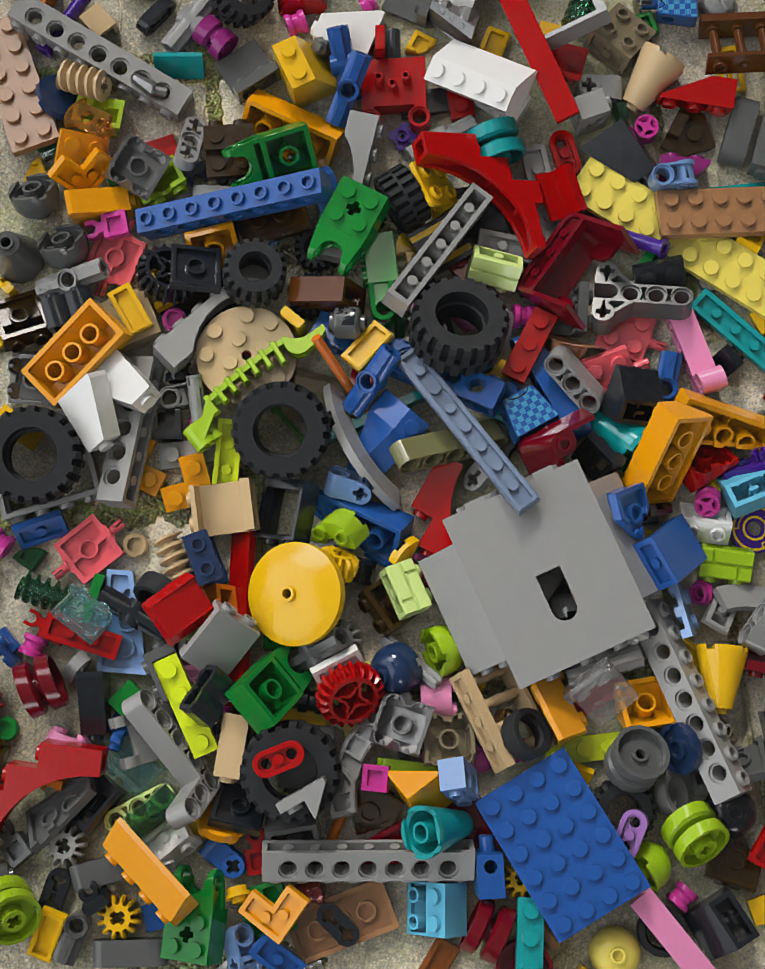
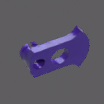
M757 447L750 452L751 456L739 458V463L721 474V477L728 480L733 476L765 470V447H760L761 452H759Z

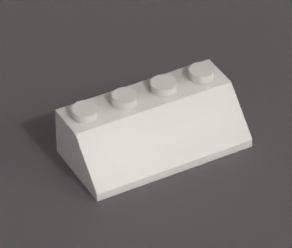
M453 39L433 56L424 79L439 88L518 118L538 71Z

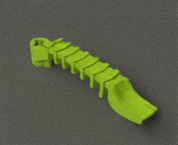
M323 324L304 337L289 338L284 336L277 342L272 341L266 349L259 350L254 358L247 359L246 364L242 367H237L235 373L230 377L224 378V382L220 386H215L209 396L205 395L203 397L205 405L202 416L183 431L184 436L198 454L209 449L223 435L216 427L215 421L221 415L218 406L223 404L226 407L231 403L226 393L230 391L234 397L238 396L241 391L236 385L240 381L245 387L252 384L247 376L251 372L256 379L261 377L263 373L259 366L264 364L268 372L274 370L276 367L270 359L272 356L276 357L282 368L289 365L281 351L284 348L295 359L307 357L316 349L311 340L312 337L320 334L324 340L327 335Z

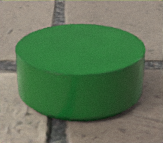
M1 716L0 738H3L6 742L14 740L20 731L18 721L11 716Z

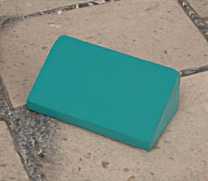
M201 52L153 53L155 68L173 79H204L205 61Z

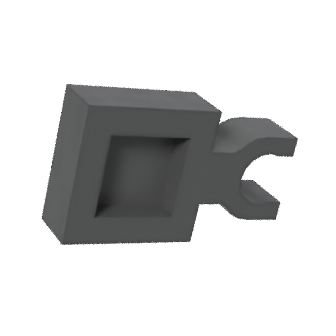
M7 819L4 823L5 833L2 830L0 832V838L4 842L0 846V850L11 867L15 869L20 867L35 853L30 850L29 840L24 832L18 831L15 833L13 823L10 819Z

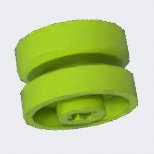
M702 800L690 802L675 810L666 819L660 831L662 839L670 849H673L677 860L686 868L698 867L715 858L724 849L730 837L728 829L721 820L716 818V814L710 805Z
M17 875L0 876V945H13L24 941L35 932L42 918V909L25 879Z

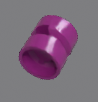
M210 14L198 23L193 31L192 38L202 48L207 47V52L219 61L232 53L239 38L229 28H223V23L216 16Z

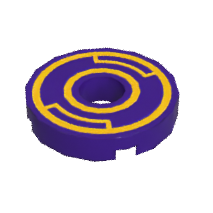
M765 508L735 520L732 517L733 526L730 535L732 543L736 547L753 549L755 554L765 552ZM750 522H756L760 526L759 535L753 536L748 532L747 527Z

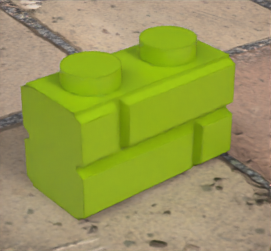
M701 542V547L707 556V559L697 567V574L702 576V580L715 583L718 579L728 580V584L742 585L743 582H751L755 557L753 549Z

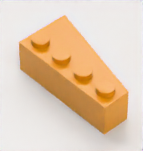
M682 387L680 388L674 401L704 411L714 417L701 442L702 445H713V447L718 448L729 446L745 450H753L758 447L759 451H761L760 447H765V416Z

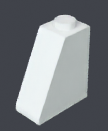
M374 10L321 13L319 20L313 22L310 35H312L313 41L316 37H323L329 45L326 29L348 24L352 48L371 56L375 48V25H384L385 12Z
M117 349L96 370H105L113 403L145 413L162 396L131 359Z
M105 370L87 373L58 400V403L76 430L88 453L97 450L104 452L113 447V441L120 436V430Z

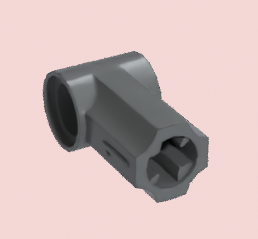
M77 910L67 918L64 930L52 957L58 963L74 966L87 932L92 926L91 916L87 918L82 910ZM78 918L82 920L84 929L77 930L73 926V919Z

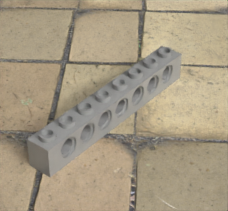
M16 0L7 13L10 26L15 31L21 34L26 32L41 46L47 44L53 48V52L63 59L68 57L78 62L80 66L85 64L88 68H97V71L100 69L105 70L107 78H111L112 84L117 86L118 91L126 96L133 95L138 98L137 101L146 108H155L163 118L169 121L173 119L179 122L194 99L193 90L40 0ZM35 18L42 19L38 25L31 24V21ZM59 30L63 32V34L60 37L52 36L53 32ZM77 43L85 45L80 50L73 49V46ZM103 55L106 57L103 62L94 61L96 56ZM118 68L127 69V72L123 75L115 73ZM133 73L156 81V86L168 88L167 93L170 96L165 100H160L154 95L153 99H150L133 83Z
M663 598L650 599L645 604L655 625L658 624L659 631L656 628L647 631L649 632V638L639 642L676 722H683L689 725L701 742L703 754L702 763L698 770L714 805L728 802L753 790L749 775L743 769L738 759V752L729 740L726 726L720 720L715 710V703L706 691L704 679L698 673L693 663V656L684 644L680 629L676 626L671 616L669 605ZM667 647L670 650V655L667 653ZM678 670L681 673V679L678 677ZM689 694L692 697V703L689 700ZM700 718L703 721V727L700 724ZM711 743L714 744L715 752L712 750ZM723 767L726 770V776L723 774Z
M462 839L434 858L422 860L415 858L414 855L416 854L411 849L407 850L403 840H262V882L272 884L281 882H296L300 884L323 882L329 884L335 881H348L350 883H360L361 881H375L377 883H386L388 881H401L404 883H412L414 881H428L430 883L454 881L463 883L474 881L475 847L473 839ZM290 861L294 864L286 865L284 862ZM318 861L320 864L313 865L311 862ZM340 861H345V862H347L346 864H343V865L337 864V862H340ZM366 861H372V862H373L372 864H368V865H367V864H364V862H366ZM392 861H399L398 864H390ZM418 861H426L424 864H416ZM444 861H452L449 864H443Z

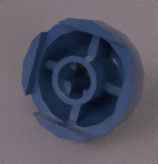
M395 642L384 646L375 653L371 661V667L377 670L376 672L379 673L380 679L383 680L382 684L384 685L383 689L385 692L398 695L416 688L422 680L423 672L422 666L418 667L416 652L409 645L402 642Z

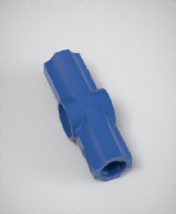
M348 24L326 29L331 51L330 65L332 74L336 77L337 86L353 49ZM345 83L342 85V90L345 94L351 95L355 93L353 84ZM361 90L356 101L362 99Z
M352 49L325 121L337 127H346L349 112L354 107L373 57L359 50ZM345 83L353 84L355 93L351 95L345 94L342 90V85Z
M382 344L366 369L357 375L356 384L342 403L344 409L349 414L361 417L378 391L386 387L389 375L402 358L398 350L387 344ZM370 376H372L374 380L373 386L370 383Z
M661 351L657 367L660 383L666 384L670 388V395H663L664 402L674 401L678 391L677 382L683 355L674 351Z

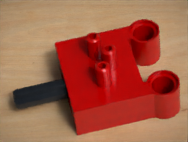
M392 27L386 30V59L371 60L362 83V112L379 115L381 125L383 123L380 115L409 112L408 118L411 130L419 135L422 131H430L432 126L430 111L427 106V81L424 79L427 72L425 56L401 58L400 30ZM417 117L426 118L423 123L414 122Z

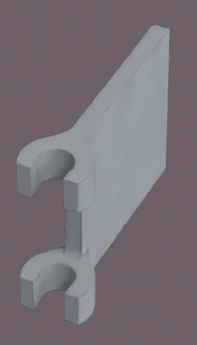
M170 703L162 704L180 727ZM125 715L108 719L110 730L127 726L134 755L118 760L121 770L134 768L159 759Z

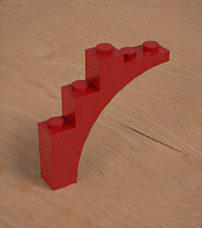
M422 131L412 143L417 167L436 169L454 175L470 185L474 182L493 196L491 202L502 212L512 226L521 244L525 259H535L546 248L545 237L540 225V216L537 212V209L544 203L543 193L540 190L538 181L512 180V170L509 168L507 157L481 156V148L478 145L476 134Z
M458 462L433 467L411 504L414 516L425 522L427 519L432 520L418 544V548L422 549L420 554L426 557L453 544L442 520L450 517L454 487L463 469V465ZM426 581L425 586H426L427 588H429V590L431 591V589H430V587H429V585H428V583H427V581Z
M48 738L37 746L35 759L38 763L13 760L3 768L1 776L4 784H0V832L15 807L28 794L40 786L60 779L78 776L100 777L105 774L109 747Z

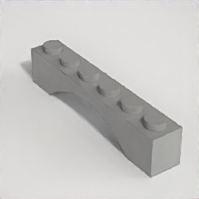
M350 110L344 134L353 156V180L370 187L372 181L370 168L371 164H375L377 161L378 149L376 144L377 140H381L383 137L384 125H381L379 115ZM354 210L351 212V215L353 216L354 213H360V211ZM334 247L328 248L317 259L340 264L342 251Z
M248 265L240 272L245 279L251 282H261L269 277L267 271L258 265ZM224 286L221 288L220 294L210 293V298L207 301L196 304L187 318L184 319L182 317L177 320L172 326L173 330L167 335L165 333L161 334L154 341L153 355L173 376L192 361L197 339L207 322L226 306L235 303V297L230 298L227 295L228 289H224Z

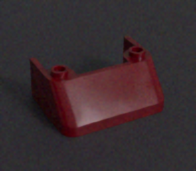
M573 212L566 215L547 239L545 243L546 248L531 261L520 276L517 288L523 296L540 309L558 316L559 322L584 330L586 326L574 311V303L571 299L567 298L571 290L593 260L607 262L615 256L618 250L638 255L640 250L624 226Z
M580 408L524 437L518 445V452L529 475L550 465L557 464V467L565 465L562 458L573 453L577 445L573 430L594 420V415Z

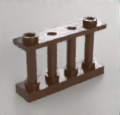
M765 11L700 14L697 31L698 39H709L712 52L707 55L705 75L765 72ZM744 37H758L761 51H746ZM719 38H734L736 52H722Z

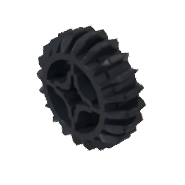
M165 243L161 248L154 245L152 250L146 249L144 255L139 257L135 267V280L139 291H144L145 298L153 297V303L161 301L163 307L166 303H171L173 307L177 302L184 305L186 300L192 301L194 295H197L198 292L169 289L171 248L167 247Z

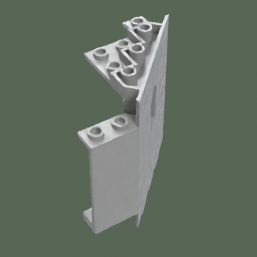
M578 459L560 467H557V464L550 465L524 477L538 494L540 501L520 516L497 489L464 504V506L456 509V514L442 520L453 544L418 563L466 668H469L472 675L480 672L484 676L495 671V665L497 664L500 669L509 665L521 690L542 679H546L547 682L562 676L560 671L577 663H580L581 667L595 661V655L612 647L614 651L629 645L627 640L656 628L645 602L663 594V592L657 589L633 547L635 543L648 536L644 530L642 539L634 540L614 521L611 506L608 503L606 493L624 487L617 472L588 483ZM560 566L577 604L575 616L566 621L559 620L554 616L536 579V576Z

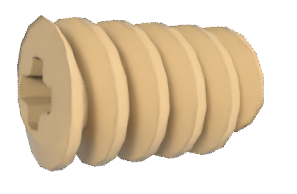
M67 59L61 63L55 82L58 90L61 89L74 95L79 94L82 97H88L92 100L96 99L99 102H104L108 98L112 88L111 78H107L105 70L100 69L97 71V68H88L85 64L80 66L78 62L71 64V61Z
M183 531L164 535L153 543L155 548H161L157 551L156 555L158 557H165L159 564L161 567L168 568L162 573L164 576L170 577L169 579L172 581L185 572L189 574L194 572L193 568H187L186 565L190 563L189 558H184L183 555L187 551L185 548L180 547L184 544L183 540L177 538Z

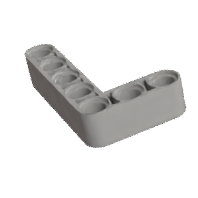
M142 689L122 702V711L182 786L166 810L168 824L173 829L179 830L201 817L220 788L219 776H213L214 769L203 756L194 759L182 729L159 700H157L155 695L148 689Z

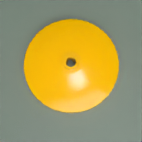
M288 542L272 548L259 560L250 578L248 602L251 615L257 622L256 625L260 631L278 644L296 647L311 645L322 640L338 623L345 603V585L337 563L326 551L309 543Z

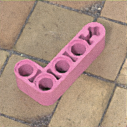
M693 308L691 315L685 320L665 319L677 352L683 355L681 362L693 392L710 396L723 391L728 386L727 376L721 365L715 366Z

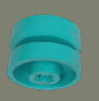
M514 117L494 118L473 127L467 132V134H476L478 145L481 148V156L507 157L509 165H512L524 157L527 152L522 138L517 137L519 128Z

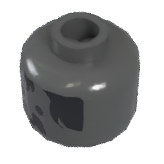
M339 306L329 315V331L337 339H358L361 332L366 331L367 317L362 315L359 307Z

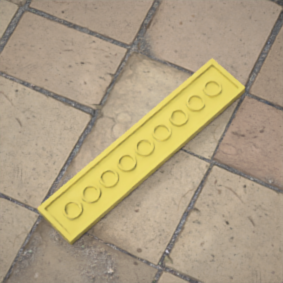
M590 156L577 176L588 208L587 211L604 221L624 226L626 230L661 240L654 200L655 192L638 181L632 182ZM729 237L669 240L670 249L667 255L671 257L681 254L686 272L765 320L764 258Z

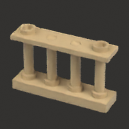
M498 664L495 666V671L484 676L481 673L473 676L468 668L449 679L495 774L511 767L515 762L513 756L504 746L501 737L503 721L496 723L489 709L512 699L517 710L529 707L539 712L528 688L519 689L509 665L500 669ZM501 676L507 690L484 699L478 685ZM525 724L531 737L524 739V742L530 747H534L535 739L533 733ZM552 739L551 747H553V746L555 745L553 739Z

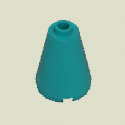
M599 408L597 412L593 413L595 419L590 421L592 430L603 437L607 445L615 453L619 452L625 456L626 463L619 469L624 472V469L627 470L633 452L637 448L646 427L616 423L600 412Z
M417 805L408 809L407 812L409 813L401 823V836L407 850L411 849L416 854L414 855L415 858L422 860L434 858L469 836L473 830L472 818L466 811L427 805Z

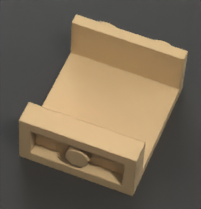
M247 477L240 478L239 481L206 486H189L186 500L188 507L192 511V518L189 519L192 533L206 529L209 537L260 530L254 479Z

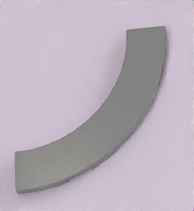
M328 383L323 387L327 413L332 414L335 422L332 428L344 453L361 478L366 477L374 487L372 492L386 506L395 511L401 507L399 488L383 474L363 446L354 428L350 414L344 409L342 404L346 396L331 383Z
M730 584L715 587L712 592L724 613L732 611L754 612L765 596V587Z
M410 692L401 695L404 698L413 700ZM376 712L371 713V720L365 718L362 725L358 723L354 727L339 751L340 760H342V778L338 791L330 803L331 819L333 820L358 814V781L363 764L376 743L369 741L377 716Z

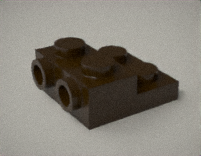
M236 119L233 121V124L223 125L222 121L214 120L210 121L208 126H203L207 180L244 177L249 169L248 160L245 157L225 158L222 155V150L254 135L253 123H248L246 119Z
M35 289L0 300V340L5 352L12 351L13 353L23 351L25 346L34 343L44 345L53 337V333L48 330L40 303L41 300L37 296Z
M381 578L357 595L359 598V608L364 613L369 612L374 620L372 622L374 629L379 634L383 633L385 637H388L419 615L417 614L399 621Z

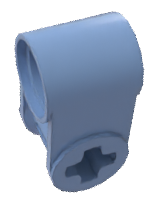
M683 159L656 165L647 180L649 188L656 192V190L693 189L697 187L699 183L695 179L693 170L695 162L693 159ZM655 175H663L666 182L658 181Z
M330 466L323 492L328 497L362 505L369 502L374 487L366 477L361 478L356 471L348 470L342 466Z
M240 923L226 928L224 951L228 969L262 968V964L250 956L248 952L256 942L254 931L249 924ZM236 932L239 935V941L236 938Z

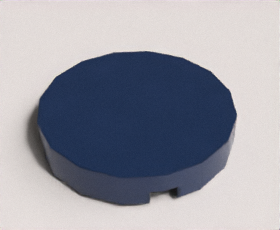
M57 75L44 76L38 82L35 89V96H38L39 99L38 104L48 115L57 120H63L64 118L72 120L78 94L74 95L61 89L58 90L55 83Z
M674 722L663 727L660 735L668 744L670 751L669 770L681 775H688L698 770L702 763L703 752L701 742L695 731L683 722Z

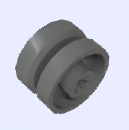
M642 725L629 726L618 734L604 754L603 766L606 776L613 785L622 791L633 794L643 793L657 782L669 766L670 751L663 737L652 728Z

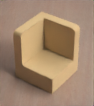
M98 2L79 16L84 27L101 37L110 30L115 34L120 32L117 23Z

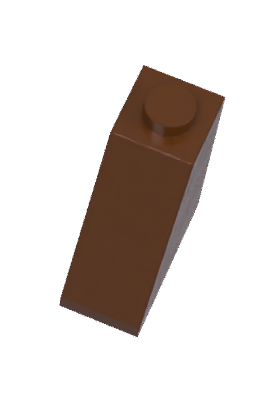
M291 276L290 285L287 288L288 301L297 307L334 311L339 306H356L364 314L367 290L346 276Z

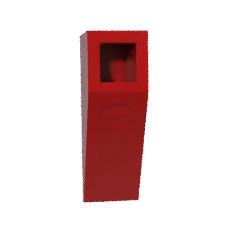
M711 76L663 92L656 99L655 104H661L666 109L680 107L686 108V111L690 113L705 111L711 112V115L715 117H724L734 109L738 79Z

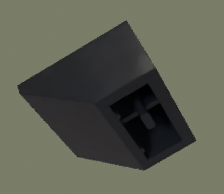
M616 364L600 412L616 423L647 426L657 403L664 402L658 371L656 369Z
M725 886L689 909L686 914L683 913L681 915L710 961L735 952L760 936L732 891Z

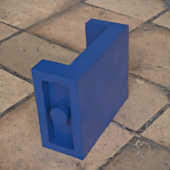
M683 514L664 521L661 524L662 527L656 532L633 545L659 591L679 583L707 559L705 552Z

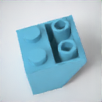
M765 470L733 476L728 480L723 479L721 475L715 478L721 488L720 493L734 520L765 508Z
M414 881L407 883V934L444 939L466 936L467 882L440 881L438 883H430L428 881Z

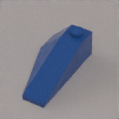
M385 389L370 407L367 419L358 437L374 463L385 474L395 463L389 452L390 446L400 439L421 435L429 424L390 391ZM348 461L346 468L356 471L351 462Z
M320 489L315 516L322 521L335 509L346 508L356 513L354 516L360 520L362 525L366 523L370 535L359 545L365 551L364 556L383 567L392 565L388 561L394 549L398 551L405 544L403 540L411 537L415 516L400 509L393 511L385 504L372 501L360 505L342 499L331 498Z

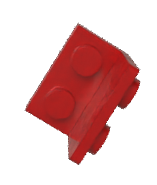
M567 43L552 50L566 83L574 84L575 80H581L589 52L588 48Z

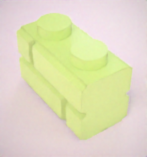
M474 245L466 268V279L468 277L474 279V282L478 284L482 282L492 286L498 292H515L523 270V257Z
M412 558L387 566L379 573L399 621L420 614L432 606L431 591L429 588L424 587L421 580L422 571L419 565L414 564Z

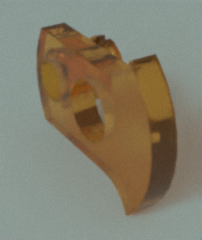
M86 98L76 101L68 108L64 116V126L66 129L77 127L103 139L113 135L114 129L111 126L113 118L111 114L88 105ZM94 115L92 121L83 122L85 116Z

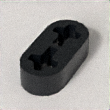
M157 0L139 18L136 28L146 37L150 36L171 16L176 9L177 3L174 0Z
M58 867L50 871L38 901L41 909L46 905L45 901L50 900L53 894H56L54 904L57 905V908L54 909L59 911L63 909L72 884L69 869ZM62 872L66 883H61L58 890H56L57 880L53 878Z
M327 902L319 907L317 911V921L342 946H353L359 939L360 932L358 926L334 903ZM326 909L329 911L333 909L335 911L333 916L338 923L335 925L330 919L324 921L322 919L324 916L322 910ZM341 924L347 930L350 927L353 928L352 935L354 939L347 938L343 940L341 938L343 932L338 926Z

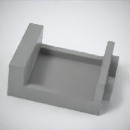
M215 599L212 603L214 610L190 641L182 639L177 648L183 660L200 670H203L206 665H214L229 675L258 639L260 633L256 626L257 622L248 614L242 616L236 612V608L226 601L221 603Z

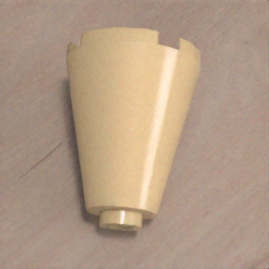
M645 42L641 47L622 99L625 103L624 108L633 114L637 112L643 113L685 70V65L669 52L666 54L660 51L661 47L651 42Z

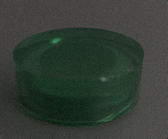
M613 102V123H616L623 117L628 121V109L625 102Z

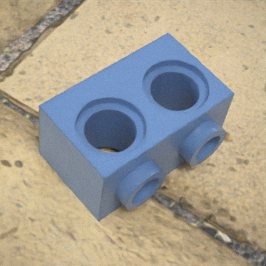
M464 756L437 760L440 791L457 806L464 807L472 805L473 801L480 799L477 770Z

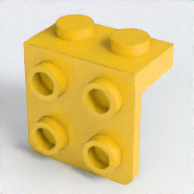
M415 161L409 164L431 208L433 219L450 211L459 200L457 192L450 184L446 173L436 169L417 167Z

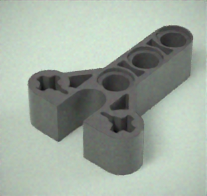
M603 262L596 269L591 328L598 335H607L613 331L615 326L632 317L685 320L692 313L693 293L686 287L635 284L619 272L616 264Z

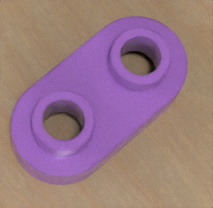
M630 809L625 812L617 828V833L622 841L630 844L629 852L633 858L639 852L649 825L647 815L640 809ZM633 817H636L640 820V825L638 827H635L631 824V819Z

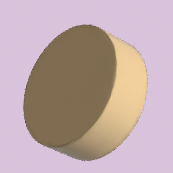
M133 532L124 538L122 546L128 556L141 558L147 553L149 542L141 533Z

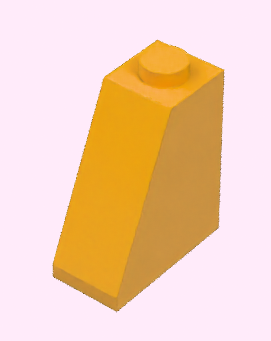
M122 186L64 190L68 215L73 223L80 225L81 228L86 227L84 223L88 220L101 222V214L121 209L126 210L128 218L135 217L134 209L138 208L135 194H131L129 190Z

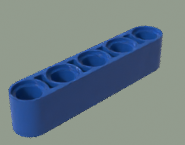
M520 335L510 340L511 350H513ZM544 346L529 377L534 387L558 412L557 420L579 408L545 370L544 362L549 352ZM588 422L573 430L576 441L593 431L591 423Z

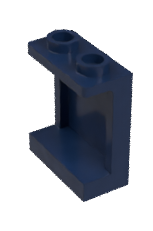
M206 529L181 537L197 582L201 588L204 589L214 583L226 584L229 582L214 537H209Z

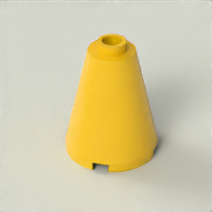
M696 644L699 672L704 679V686L709 697L715 703L717 714L727 715V710H733L748 656V647L743 648V646L715 644L712 647H707V644Z

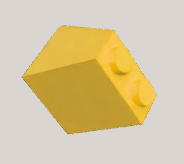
M294 35L272 45L274 60L280 68L281 80L293 104L303 108L336 93L337 81L325 57L317 55L312 50V43Z

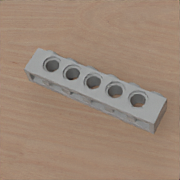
M473 182L388 289L382 303L400 317H403L417 299L420 291L425 289L485 212L493 196Z
M128 356L155 388L160 391L166 367L154 356ZM158 400L145 413L117 404L115 413L120 436L113 441V447L106 452L96 497L97 501L108 507L135 509Z

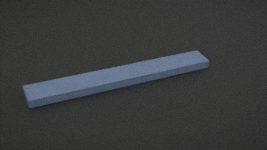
M414 348L402 354V358L397 364L398 367L515 512L520 516L540 501L538 494L435 368L424 364V359H419L416 356Z

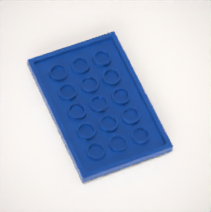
M564 747L475 802L476 807L559 943L651 887Z

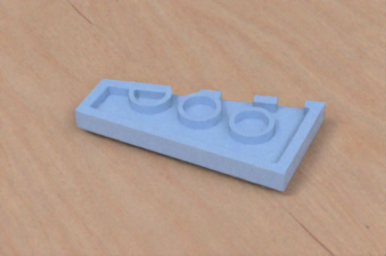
M107 569L105 586L116 589L128 598L136 599L133 593V588L136 584L134 572ZM103 609L101 629L122 635L124 639L116 661L98 655L96 671L146 675L142 666V662L145 661L143 654H146L143 632L118 620L119 617Z
M680 581L669 586L668 591L672 598H676L677 603H674L676 618L679 619L680 623L684 624L685 629L680 630L682 639L697 635V629L701 627L696 613H691L689 604L693 602L688 589L684 590Z

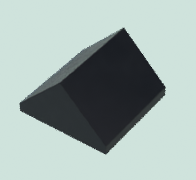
M107 774L94 777L97 795L73 818L83 833L87 835L96 831L104 821L106 813L113 809L127 793Z

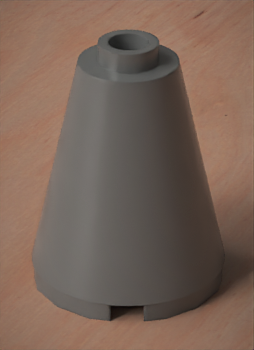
M1 232L0 275L12 283L23 284L32 281L44 267V259L37 247V241L29 236L15 232Z

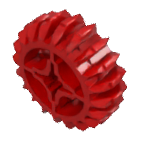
M348 660L345 666L338 663L337 669L329 668L328 676L321 675L322 682L317 683L318 691L315 692V698L317 700V708L321 711L323 718L329 720L332 725L338 723L341 728L346 724L352 728L355 722L362 725L365 718L371 720V713H378V705L381 704L382 697L386 695L383 689V680L380 679L379 673L376 672L377 670L368 663L363 665L362 662L357 660L353 665ZM362 682L368 684L367 689L362 688ZM333 699L338 700L339 705L333 704Z

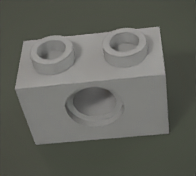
M599 88L574 97L580 113L571 117L570 120L577 137L605 128L612 109L609 95H605L603 89Z

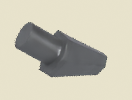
M323 37L314 38L311 45L312 50L317 55L327 59L330 58L331 51L326 40Z
M133 73V83L150 99H153L154 95L166 98L168 88L156 86V81Z

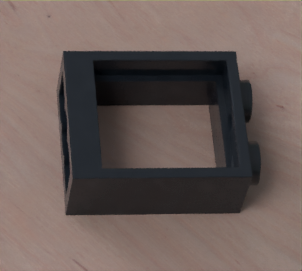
M265 478L259 508L260 530H255L254 537L264 539L263 544L278 546L279 542L283 544L288 542L309 543L320 485L300 479L280 480ZM284 493L299 494L291 535L276 534Z

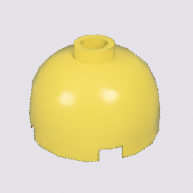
M607 925L593 934L588 945V956L591 965L595 969H637L641 960V948L638 939L630 930L621 925Z

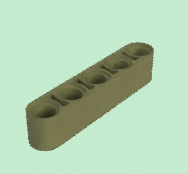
M497 419L479 422L501 450L508 445L509 439ZM449 429L400 439L389 448V452L401 473H409L472 458Z

